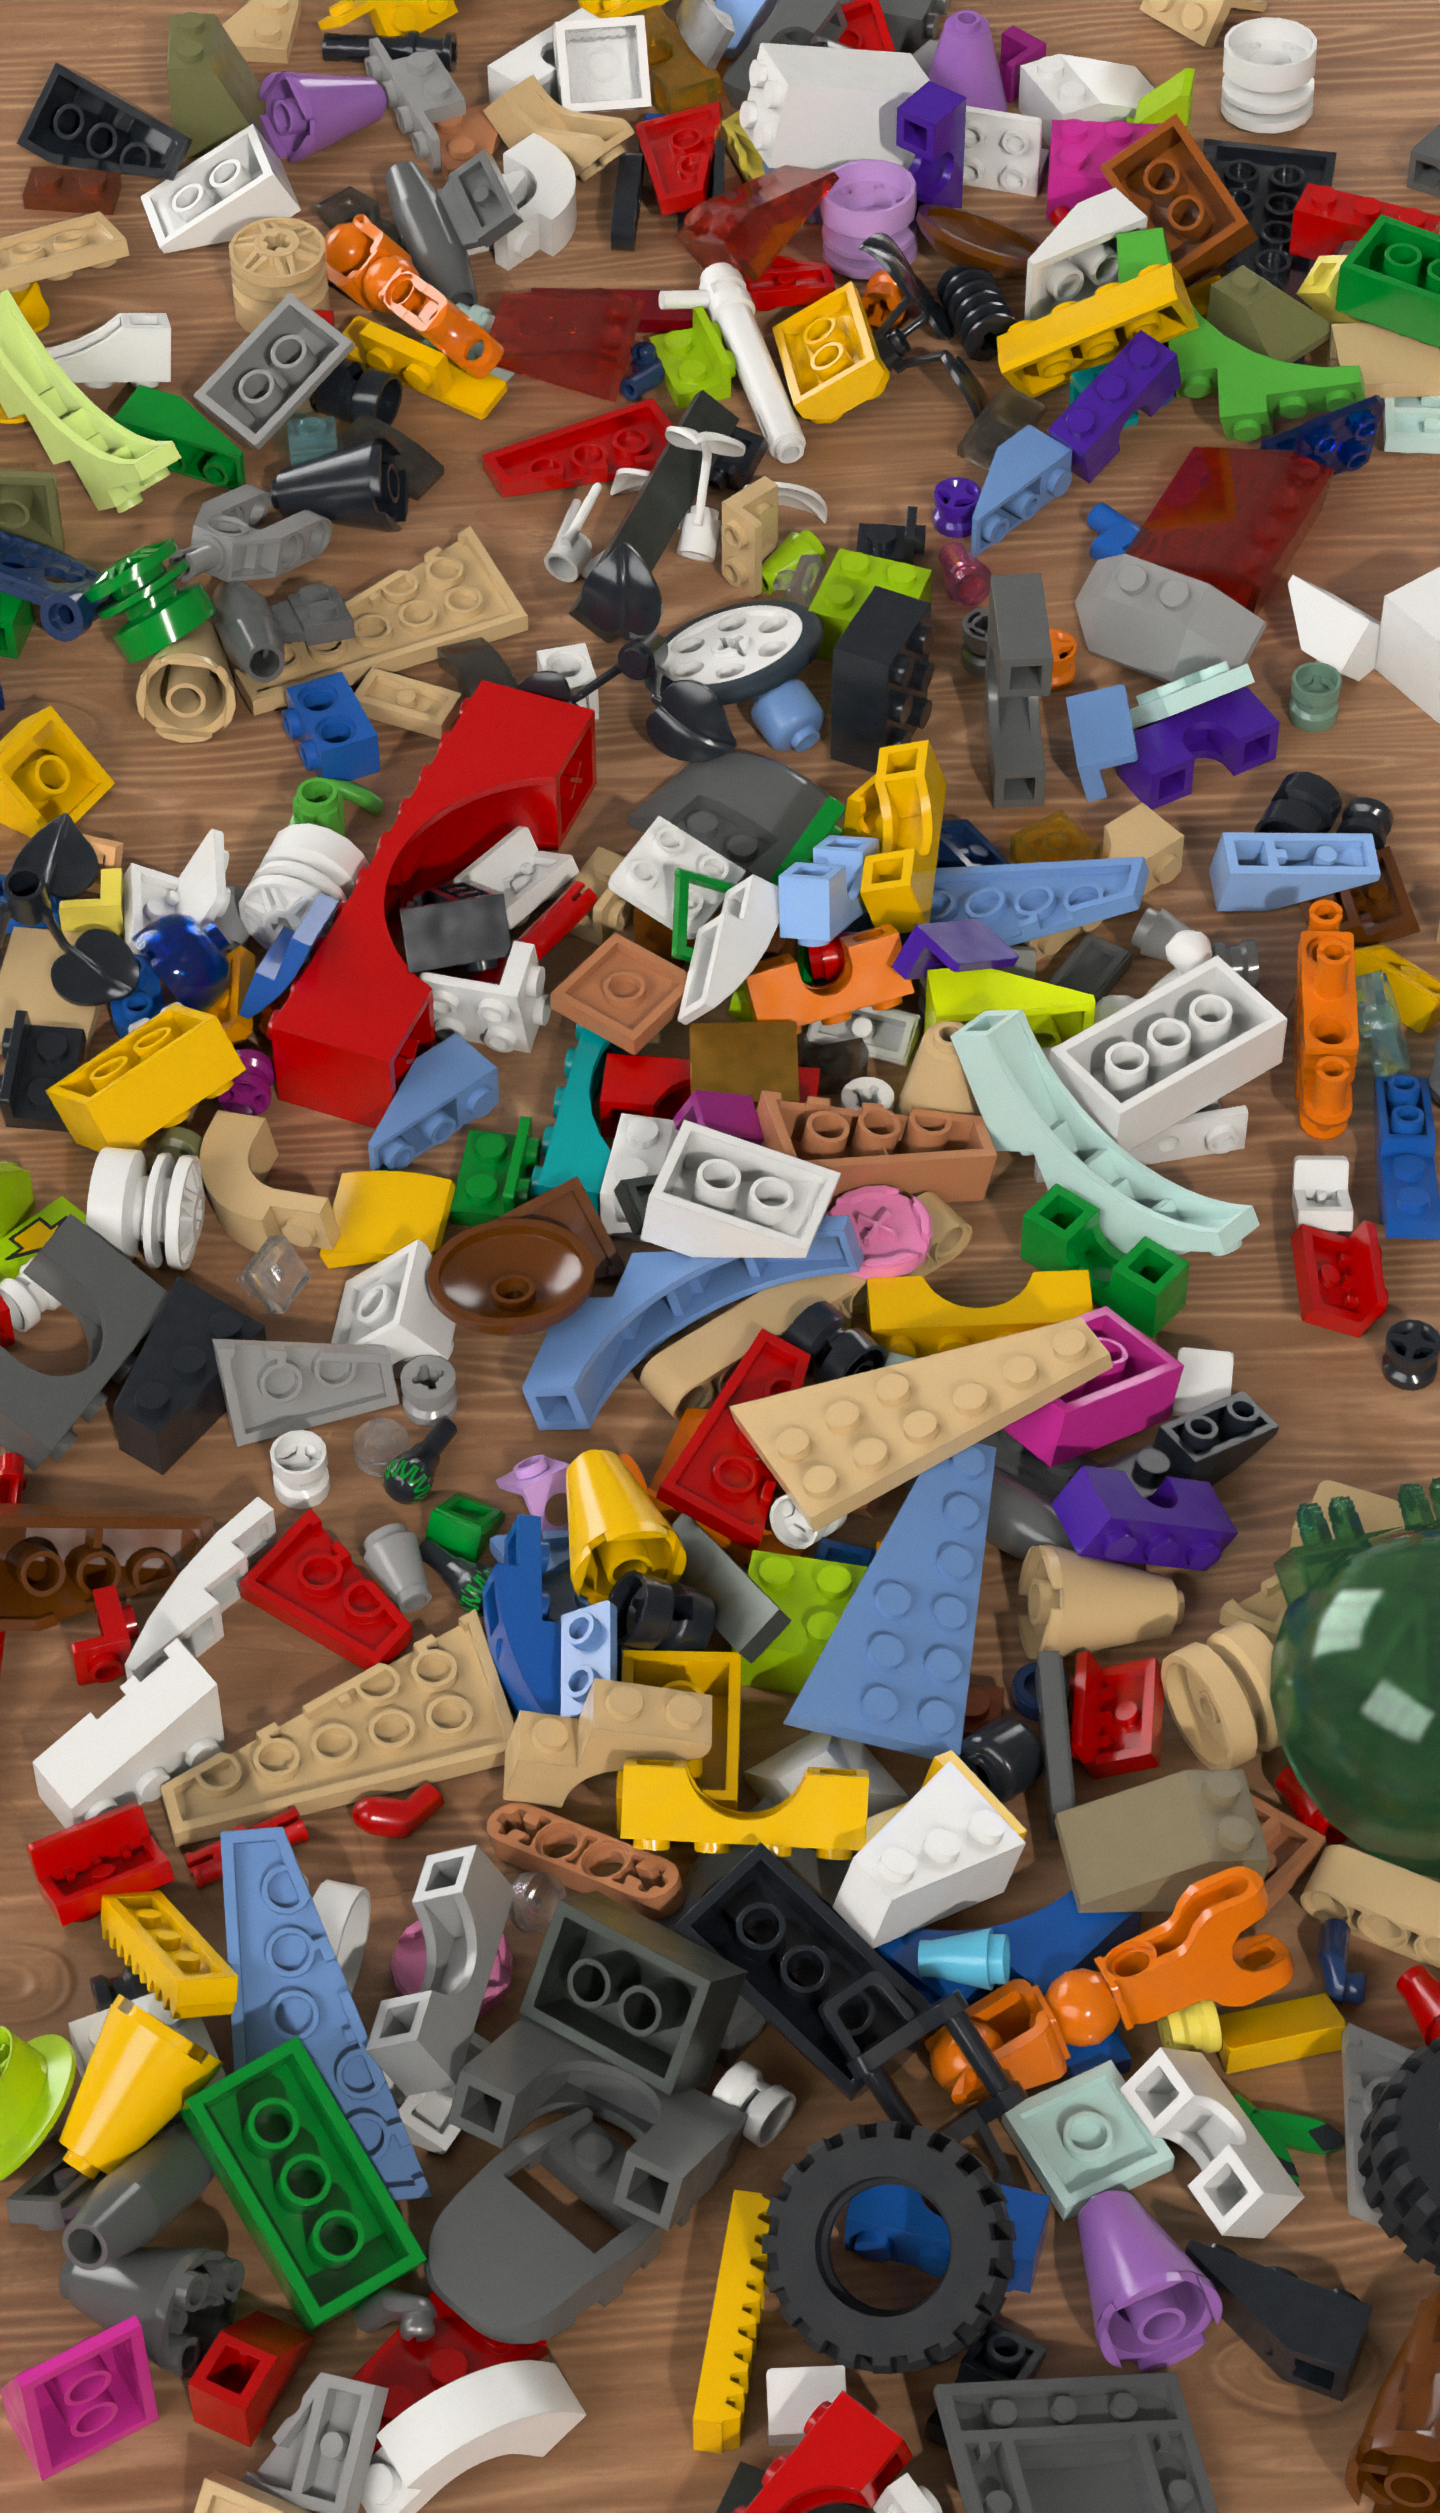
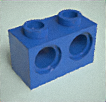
M343 672L286 688L288 709L281 712L283 725L290 739L297 738L301 759L308 772L314 770L318 777L351 781L380 772L378 735Z

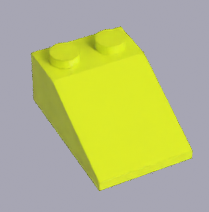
M949 968L927 970L924 1033L932 1025L944 1021H954L966 1025L986 1010H1023L1040 1047L1056 1046L1094 1025L1096 1002L1092 994L996 969L953 972Z

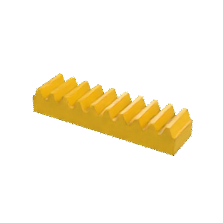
M160 1890L102 1895L100 1921L102 1924L103 1940H109L111 1949L117 1948V1956L124 1957L125 1965L132 1966V1973L134 1975L139 1974L140 1982L147 1983V1990L149 1992H155V2000L163 2002V2009L170 2010L172 2019L233 2014L235 2003H237L238 1975Z
M735 2189L733 2192L693 2415V2450L722 2454L723 2451L740 2448L741 2425H744L745 2402L749 2398V2378H752L753 2355H756L757 2332H760L761 2309H764L765 2287L768 2286L765 2273L769 2272L768 2254H762V2234H768L771 2216L766 2215L770 2200L764 2198L762 2193Z

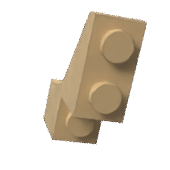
M534 74L502 94L483 110L509 149L532 133H535L557 146L568 157L575 171V177L579 176L583 183L622 155L625 149L621 144L635 134L630 124L622 118L574 112L562 107L544 90Z
M594 1678L579 1719L520 1710L505 1749L503 1800L562 1808L567 1795L576 1785L594 1775L624 1770L626 1757L691 1760L706 1756L712 1745V1695Z

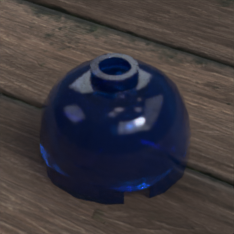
M173 913L155 919L131 936L137 948L142 954L145 952L151 959L152 968L183 1006L207 1012L224 995L231 979V966L223 951L229 948L231 944L213 921L203 926L191 915Z

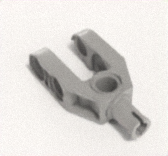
M244 484L202 503L193 526L191 546L173 553L170 556L169 565L181 559L188 561L189 567L177 578L178 580L182 577V582L190 581L202 573L217 577L226 582L276 578L322 555L331 539V520L310 510H303L266 528L257 529L264 521L269 507H273L272 494L251 484Z

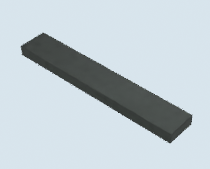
M701 390L693 397L677 426L691 428L698 433L707 431L730 437L740 418L704 390ZM669 441L667 442L596 566L604 561L620 544L628 542L643 558L651 572L653 571L698 493L703 457L702 451L680 448ZM712 453L710 470L719 454ZM581 591L568 614L603 641L609 642L615 638L618 631L606 632L591 622L582 604Z

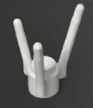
M598 482L593 484L582 505L579 499L572 501L553 546L544 558L547 570L561 581L573 582L579 575L587 578L604 553L602 551L592 558V544L584 534L580 533L602 490V485Z

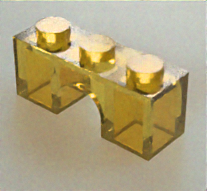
M658 5L621 16L644 15L649 75H651V104L659 114L669 115L718 101V94L722 91V82L718 71L707 68L696 57L683 39L676 21L670 20Z

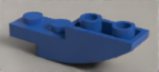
M1398 1074L1392 1077L1375 1076V1165L1380 1223H1384L1385 1238L1440 1239V1199L1434 1160L1436 1135L1428 1078L1413 1077L1406 1074Z
M518 1514L504 1540V1564H495L482 1589L483 1614L488 1646L502 1689L516 1718L520 1710L561 1716V1622L548 1621L550 1593L549 1591L542 1590V1574H545L548 1567L550 1544L548 1539H541V1516Z

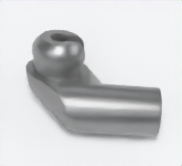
M389 2287L383 2288L359 2303L353 2313L356 2326L363 2332L372 2333L391 2321L401 2322L399 2329L402 2338L409 2341L411 2338L416 2337V2342L427 2341L434 2335L435 2325L433 2319L438 2316L434 2305L428 2298Z

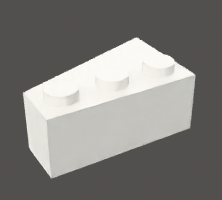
M178 1638L163 1649L169 1659L142 1682L135 1675L120 1686L126 1695L99 1719H96L90 1712L32 1762L38 1795L65 1829L132 1801L138 1802L139 1805L144 1802H152L162 1796L161 1785L220 1752L226 1753L217 1683Z
M949 1761L853 1857L832 1908L854 1932L874 1949L1003 1893L1026 1842Z

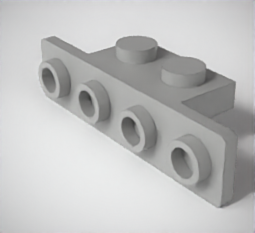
M378 37L369 39L370 56L365 57V68L368 77L375 79L384 89L387 98L386 108H393L402 134L408 133L411 137L416 157L419 160L424 159L432 173L442 171L440 139L432 123L466 115L465 98L434 49L426 52H416L410 56L392 60Z

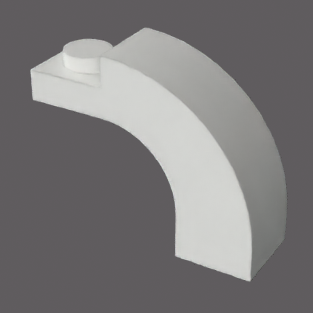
M532 133L503 153L504 174L524 170L527 187V204L518 210L524 222L494 243L495 263L508 271L526 258L531 257L539 249L552 257L555 256L569 242L577 223L576 177L573 166L568 157L557 146L535 133Z
M535 2360L513 2361L473 2372L419 2400L398 2415L376 2435L382 2447L372 2456L361 2503L367 2513H417L451 2480L484 2461L508 2454L544 2457L587 2414L555 2363Z

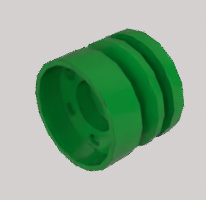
M173 537L156 544L143 545L123 556L104 569L99 578L84 591L90 603L98 601L109 594L113 596L114 600L98 611L97 615L101 620L115 617L121 613L128 620L118 628L112 638L129 665L137 663L175 642L205 622L217 611L216 606L201 582L189 584L180 589L174 583L189 567L186 559H181L167 567H164L162 564L165 559L170 557L179 548Z

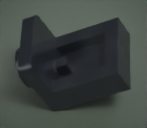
M735 426L730 437L745 445V454L739 457L719 455L710 470L708 486L720 492H724L726 488L736 492L741 491L745 485L749 484L769 447L765 437Z

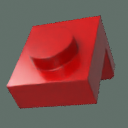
M115 1585L92 1590L101 1636L75 1642L71 1645L75 1675L80 1686L93 1683H108L119 1677L126 1676L125 1663L132 1651L130 1641L138 1639L139 1631L132 1605L121 1607Z

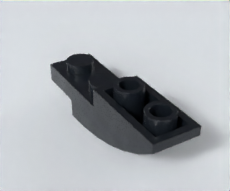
M1241 1391L1160 1425L1153 1443L1096 1467L1126 1471L1135 1489L1147 1500L1150 1499L1167 1477L1210 1482L1211 1486H1213L1269 1442L1277 1434L1279 1425L1244 1391Z

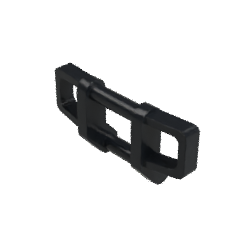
M869 1971L819 2005V2015L848 2061L845 2064L856 2080L862 2077L889 2120L922 2127V2123L883 2063L926 2033L944 2024L990 2095L968 2107L938 2128L936 2132L943 2133L958 2142L974 2133L992 2166V2179L994 2182L1006 2186L1012 2183L1013 2172L987 2123L1023 2102L1028 2097V2094L1018 2080L1011 2082L965 2012L969 2004L959 1989L915 2014L884 1974L880 1971ZM870 1986L881 1995L902 2023L860 2051L839 2018L838 2010L843 2003Z

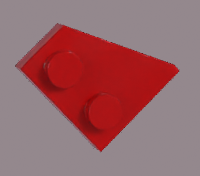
M734 250L735 269L742 274L747 291L750 293L755 310L770 311L776 307L798 305L806 308L835 291L830 264L815 261H798L791 257L775 255L772 258V264L749 261V250Z

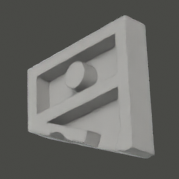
M320 2372L303 2395L298 2411L286 2418L272 2437L277 2446L257 2473L247 2471L241 2482L320 2513H358L389 2388Z

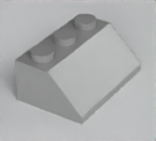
M289 292L193 397L215 425L244 448L259 451L356 346L350 339Z

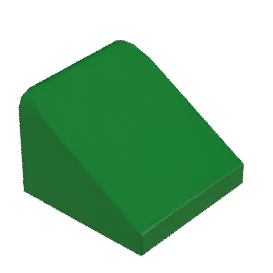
M457 1493L431 1511L425 1540L432 1539L454 1557H462L469 1562L476 1563L489 1546L490 1538L496 1535L504 1523L506 1513Z

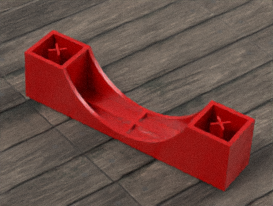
M485 680L480 682L471 698L466 697L463 700L457 722L451 731L446 730L443 733L439 742L438 753L432 763L425 764L421 769L417 787L412 796L402 800L395 824L390 832H383L379 838L376 855L368 867L363 866L360 869L353 893L347 902L342 901L338 905L333 925L326 937H320L315 943L308 967L304 973H298L293 979L289 998L281 1010L276 1009L271 1015L267 1028V1038L272 1041V1062L275 1068L278 1100L377 1129L414 1060L436 1046L432 988L417 977L414 972L409 973L408 966L395 948L396 941L402 931L400 909L407 907L406 903L413 901V896L421 888L444 885L454 879L517 826L529 828L538 851L559 850L597 784L595 710Z

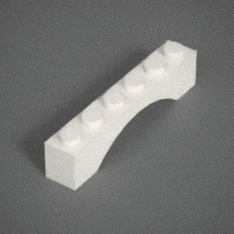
M119 313L99 329L77 340L46 348L73 383H84L85 386L90 388H107L114 382H131V385L135 387L143 385L153 388L158 386L159 382H171V326L166 313Z

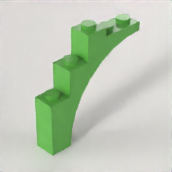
M1163 227L1117 234L1119 283L1122 284L1138 277L1139 272L1148 266L1172 263ZM1193 305L1192 307L1200 328L1162 343L1178 356L1182 384L1176 390L1178 398L1186 396L1190 398H1203L1210 393L1218 392L1220 421L1227 441L1249 442L1260 438V436L1274 435L1273 418L1296 419L1303 417L1307 413L1329 410L1340 413L1347 412L1354 407L1367 406L1366 387L1360 365L1318 367L1287 363L1253 352L1224 336L1203 318Z

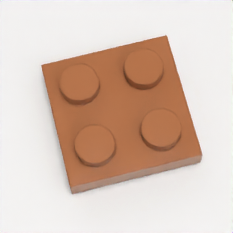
M615 932L550 993V1008L635 1056L679 1013L688 972Z

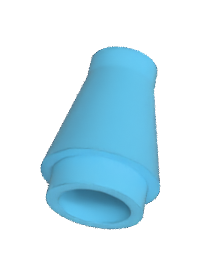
M988 1928L935 1940H920L918 1947L920 1977H933L992 1991L994 1984H1008L1009 1937L1007 1934H994L993 1929Z

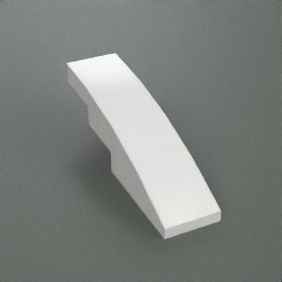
M256 1497L223 1526L177 1576L148 1618L125 1663L127 1680L133 1675L140 1682L169 1659L163 1649L176 1638L182 1642L196 1659L224 1637L221 1613L241 1598L239 1582L249 1572L248 1566L277 1543L274 1509L261 1498Z

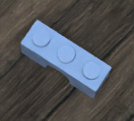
M829 835L813 848V863L795 862L779 875L780 938L798 939V944L806 947L824 946L829 944V941L834 939L867 910L860 895L865 856L879 854V838Z

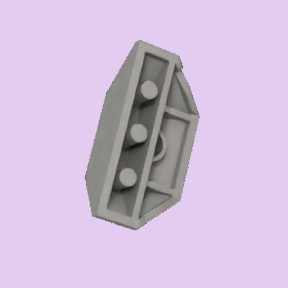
M1126 553L1097 560L1075 600L1087 649L1091 655L1168 684L1224 661H1227L1230 670L1247 664L1267 627L1264 620L1212 585Z

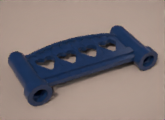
M0 530V592L41 606V623L46 632L56 640L68 642L85 634L90 629L92 622L100 619L97 615L98 611L114 600L113 596L109 594L98 601L90 603L84 594V591L103 572L58 550ZM15 562L25 568L14 569L3 565V563ZM45 577H58L68 583L57 584L45 580Z

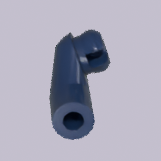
M648 341L639 342L631 348L633 360L630 364L633 374L623 379L620 384L623 396L631 401L653 390L664 379L661 359L656 356V346Z
M1331 1918L1321 1925L1317 1950V1960L1326 1993L1334 2003L1342 2006V2002L1360 2005L1365 2000L1367 1976L1360 1971H1346L1351 1934L1350 1927L1341 1919Z

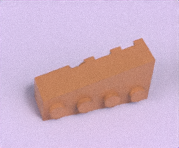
M761 1092L756 1111L764 1141L760 1146L841 1173L839 1183L827 1211L836 1206V1200L845 1192L863 1186L876 1185L898 1188L899 1195L906 1196L909 1199H912V1195L917 1197L922 1193L933 1191L946 1203L984 1200L998 1155L982 1116L915 1108L912 1109L909 1116L894 1114L884 1109L882 1104L863 1102L861 1110L832 1107L830 1106V1098L808 1096L806 1103L781 1101L782 1096L779 1092Z

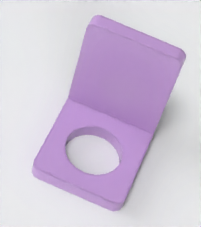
M536 1455L516 1464L512 1472L498 1478L496 1483L499 1489L523 1496L530 1515L541 1516V1539H543V1531L568 1530V1522L560 1526L552 1525L546 1518L545 1507L553 1495L558 1493L567 1494L566 1471L570 1464L544 1455Z

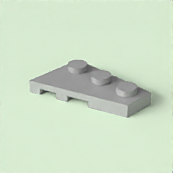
M212 1339L232 1438L237 1447L281 1436L289 1431L303 1430L399 1404L391 1358L385 1346Z

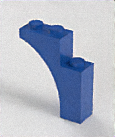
M1070 1890L1047 1907L1005 1924L962 1931H940L920 1928L878 1946L873 1950L930 2004L959 1989L970 2006L1005 1984H994L991 1991L933 1977H920L918 1970L920 1940H935L992 1928L994 1934H1007L1009 1937V1982L1014 1979H1024L1031 1986L1037 1984L1043 1996H1045L1051 1983L1065 1971L1085 1968L1098 1972L1094 1958L1099 1956L1103 1958L1114 1947L1138 1936L1142 1912L1078 1913L1073 1891ZM942 2024V2025H940L939 2027H937V2029H940L941 2027H943L944 2024Z

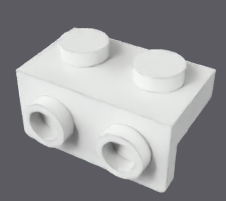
M517 826L457 875L453 883L472 880L504 893L509 929H514L523 925L529 919V914L544 901L558 896L563 891L564 885L576 876L579 870L572 855L538 851L529 828Z

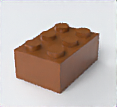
M1174 114L1099 166L1112 188L1116 187L1148 217L1147 229L1163 227L1170 249L1172 264L1181 275L1186 288L1258 239L1249 221L1177 114Z

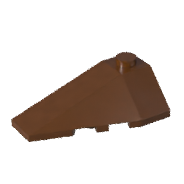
M0 1503V1631H41L58 1625V1621L85 1612L95 1613L92 1592L94 1589L115 1585L119 1601L140 1594L147 1596L170 1588L180 1572L213 1537L214 1518L211 1516Z

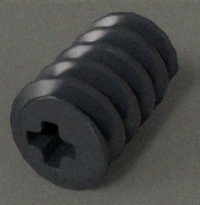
M969 265L950 267L941 276L937 284V295L969 359L976 361L989 360L998 355L997 337L1007 333L1008 329L1017 322L1013 318V314L990 271L985 268H972Z

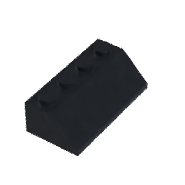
M761 1842L673 1926V1930L678 1935L748 1971L740 1995L850 2101H853L870 2089L862 2077L856 2080L845 2064L848 2061L819 2015V2005L869 1971H880L884 1974L915 2014L931 2005ZM870 1986L843 2003L838 2010L839 2018L860 2051L902 2023L881 1995ZM936 2028L883 2063L890 2076L935 2033Z

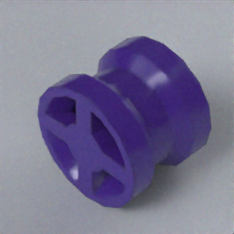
M955 477L941 481L934 490V503L936 506L933 513L934 528L946 537L965 538L970 536L972 516L981 494V488L967 478Z

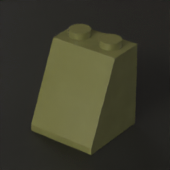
M196 12L170 15L167 76L172 124L174 129L193 140L185 157H202L251 124L256 127L265 139L259 116L266 114V99L259 101L261 84L216 15L199 14Z

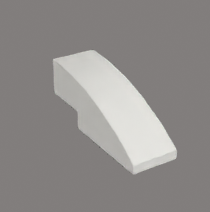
M754 874L726 891L721 914L698 928L677 1021L687 1025L714 1009L730 996L754 970L768 948L779 924V886Z

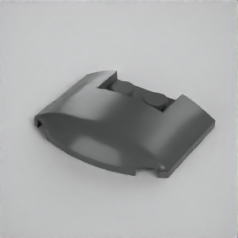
M732 750L712 760L689 763L629 815L628 824L645 833L656 818L661 816L744 869L746 873L743 880L754 874L770 882L829 795L804 775L777 761L748 752ZM845 811L842 813L838 821L835 823L842 829L844 826Z
M1176 2372L937 2384L933 2390L965 2513H1218Z

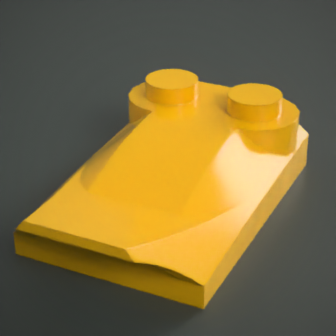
M852 281L772 327L793 405L803 419H809L815 424L833 423L847 411L866 400L878 397L885 390L890 378V371L880 358L858 289Z

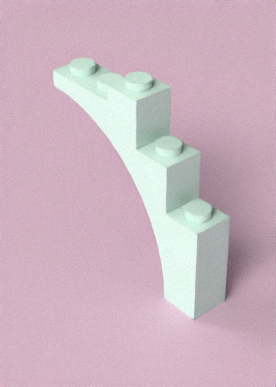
M986 1010L950 1036L995 1150L1017 1151L1023 1156L1034 1154L1048 1190L1057 1183L1100 1209V1228L1106 1239L1119 1251L1127 1254L1146 1236L1176 1255L1194 1251L1210 1252L1213 1256H1222L1237 1250L1242 1245V1239L1260 1226L1252 1205L1228 1203L1187 1190L1154 1172L1120 1147L1094 1122L1064 1086L1038 1044L1023 1010Z

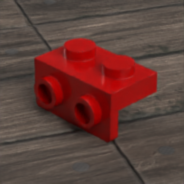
M1364 1220L1349 1238L1301 1224L1290 1238L1302 1322L1360 1338L1370 1325L1384 1314L1389 1299L1384 1283L1381 1263L1382 1249L1378 1243L1376 1224Z
M1089 1650L1077 1653L1076 1672L1069 1680V1691L1073 1702V1722L1068 1724L1071 1755L1075 1759L1079 1758L1094 1780L1160 1767L1164 1693L1161 1680L1162 1665L1156 1657L1101 1668Z
M136 1801L34 1841L27 1846V1852L41 1896L62 1927L73 1922L89 1921L101 1913L102 1895L156 1891L158 1887L175 1880L170 1861L150 1835L143 1809Z

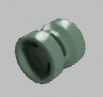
M1308 662L1294 670L1291 681L1292 696L1289 701L1288 717L1295 727L1307 732H1322L1335 725L1339 710L1337 699L1341 693L1342 686L1341 674L1336 668L1321 662Z

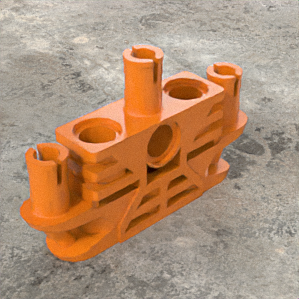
M1319 900L1310 906L1308 931H1302L1300 934L1297 948V985L1294 993L1292 1019L1295 1100H1298L1299 1125L1307 1136L1323 1141L1333 1140L1341 1136L1346 1130L1347 1122L1353 1109L1351 1082L1355 1079V1067L1359 1050L1354 935L1351 932H1340L1343 910L1338 903L1331 900Z

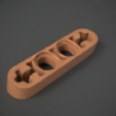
M516 1802L504 1805L493 1812L487 1821L486 1829L494 1851L499 1858L583 1894L598 1891L651 1920L663 1919L674 1914L685 1901L686 1892L676 1865L668 1859L645 1850L636 1849L633 1845L527 1803ZM562 1844L576 1845L575 1849L566 1856L560 1858L548 1857L550 1851ZM614 1862L623 1864L618 1872L610 1876L599 1877L594 1875L596 1870L605 1864Z

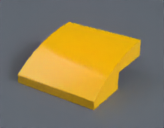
M377 1170L342 1173L332 1207L341 1235L333 1250L321 1248L319 1253L321 1259L328 1269L373 1262L378 1263L418 1239L427 1245L431 1254V1252L441 1247L456 1186L449 1179L413 1172Z

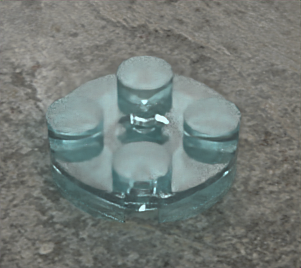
M1383 970L1356 977L1357 1002L1359 1005L1357 1007L1358 1024L1363 1038L1370 1037L1373 1048L1370 1049V1056L1376 1076L1388 1077L1410 1071L1411 1063L1406 1037H1402L1399 1025L1401 1017L1386 973H1383Z

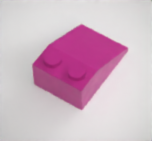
M136 2315L95 2336L83 2339L74 2347L37 2366L22 2371L0 2389L7 2420L42 2481L159 2420L142 2325Z

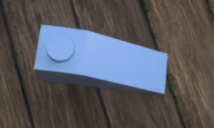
M1222 832L1209 868L1216 911L1267 912L1379 881L1381 876L1373 835L1367 833Z

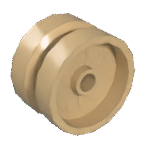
M1237 1621L1213 1633L1207 1638L1206 1645L1194 1642L1163 1659L1161 1680L1163 1693L1171 1716L1184 1741L1195 1756L1210 1770L1234 1769L1254 1758L1257 1749L1269 1752L1300 1735L1303 1718L1300 1699L1292 1676L1281 1655L1267 1636L1252 1623Z

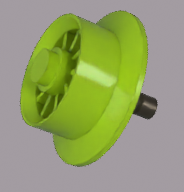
M0 2026V2181L18 2169L38 2147H42L45 2152L54 2158L67 2149V2147L59 2142L62 2131L55 2129L54 2124L59 2118L73 2086L76 2073V2054L71 2043L59 2035L46 2034L25 2042L6 2027Z

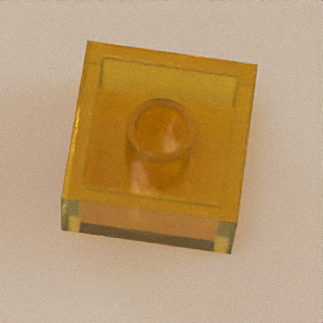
M1061 809L1010 836L1009 858L1015 864L1100 859V845Z

